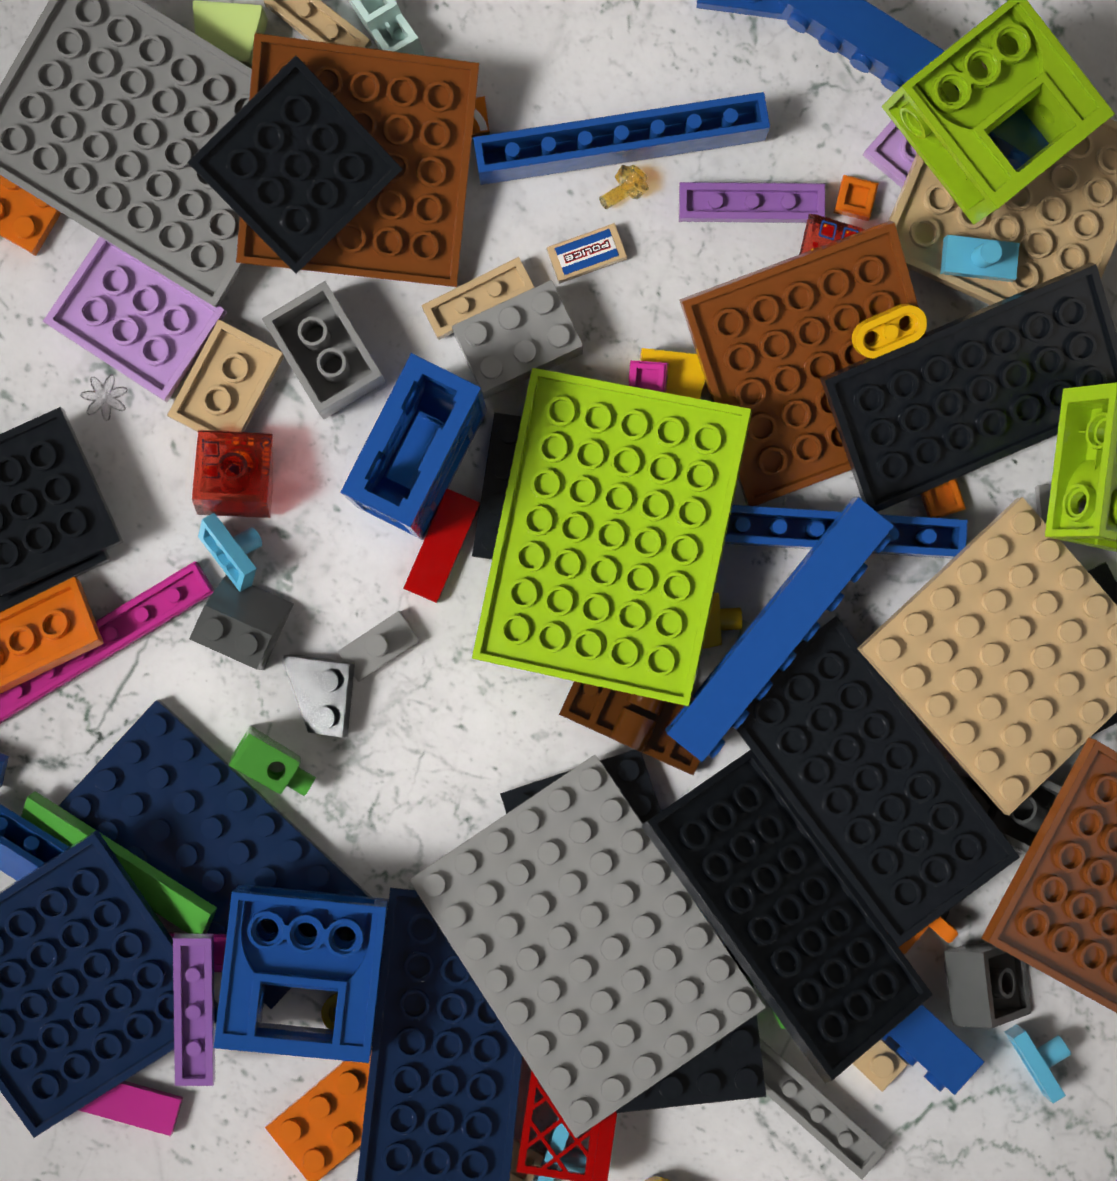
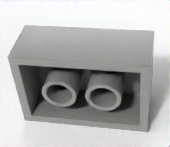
M552 280L452 326L454 336L477 385L482 389L484 399L530 379L532 368L549 370L583 354V344Z
M326 281L262 318L317 412L323 419L328 418L386 383Z

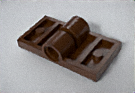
M576 681L573 682L559 715L694 776L700 760L671 738L665 731L685 705Z

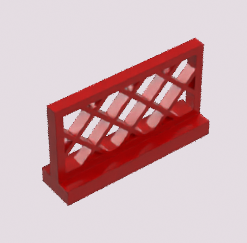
M531 1070L516 1172L570 1181H608L617 1119L616 1111L580 1137L575 1138ZM536 1088L543 1096L537 1102H535ZM547 1101L559 1120L557 1119L541 1132L532 1120L534 1109ZM562 1123L574 1141L560 1153L556 1154L544 1136ZM532 1127L537 1135L529 1141L530 1128ZM587 1137H589L588 1150L581 1143ZM541 1139L553 1158L542 1166L525 1164L527 1149ZM577 1145L586 1156L584 1173L568 1171L560 1160L562 1156ZM557 1162L562 1170L548 1167Z

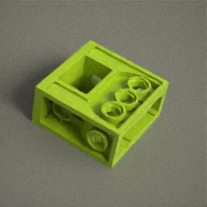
M1008 0L905 82L881 106L973 225L1000 208L1115 114L1027 0ZM982 62L986 65L987 70L983 67ZM1021 108L1049 144L1015 170L988 134Z
M1117 382L1063 389L1045 537L1117 552ZM1082 500H1085V502H1086L1085 508H1084V510L1080 513V512H1079L1080 503L1082 502Z

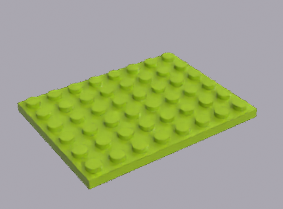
M532 368L472 659L689 706L692 701L752 409Z

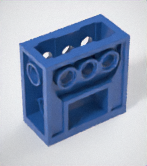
M411 353L340 493L357 508L422 540L438 510L446 489L449 488L487 413L481 387Z
M239 884L231 894L213 1048L369 1063L389 899ZM271 919L276 922L278 932H267L262 926V920ZM306 922L312 924L317 930V935L305 936L300 931L299 924ZM343 926L350 927L356 937L352 940L341 939L337 934V929ZM266 985L338 992L334 1029L262 1023Z

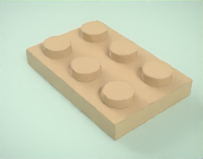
M218 319L167 416L214 441H219L221 445L227 448L237 446V444H234L233 438L241 439L284 358L283 353ZM226 438H232V443H226Z

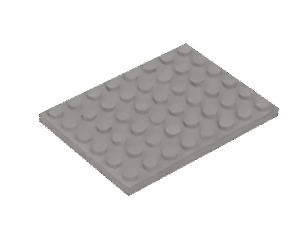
M49 0L0 84V175L217 308L244 264L236 263L240 216L187 162L249 102L252 69L141 0Z
M596 754L409 879L575 1138L766 1008L686 888L641 827L643 824Z

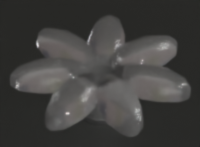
M113 374L106 378L104 384L96 377H91L90 382L94 391H84L80 394L83 399L93 401L87 409V415H93L101 409L103 419L109 421L111 418V407L118 411L126 410L125 405L116 398L125 395L128 389L126 387L114 388L115 377Z

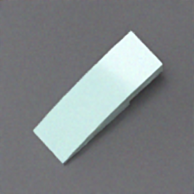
M348 0L379 50L425 56L418 36L402 15L395 0Z

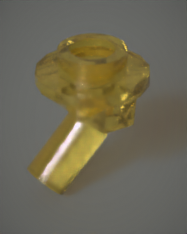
M622 165L615 175V179L620 185L601 195L599 200L601 205L608 209L628 196L632 199H639L649 189L646 183L648 177L635 165L630 167Z

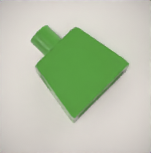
M252 726L248 728L229 762L230 767L278 794H282L287 786L305 796L316 778L299 767L301 763L299 755ZM273 762H280L285 768L281 772L276 773L270 770L268 766Z

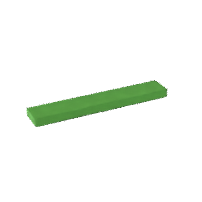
M36 791L26 799L21 817L69 847L96 831ZM101 834L155 913L188 934H207L217 907Z

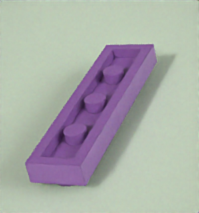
M679 183V222L821 223L825 220V184Z
M175 934L173 937L175 1086H213L215 1082V1048H213L215 1039L214 934Z

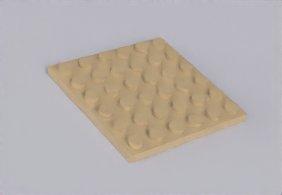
M982 62L983 67L987 70L986 65ZM1108 119L1000 208L974 225L917 153L888 220L895 222L907 268L988 305L1004 300L1088 263L1097 264L1100 278H1102L1117 242V122ZM956 235L1020 243L1016 280L1005 282L940 274L944 237Z
M1023 497L1014 500L857 648L1003 814L1010 815L1087 741L1088 737L1090 738L1117 712V605L1061 540L1045 537L1046 523Z

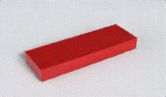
M448 488L446 489L403 589L438 603L478 512L480 502Z

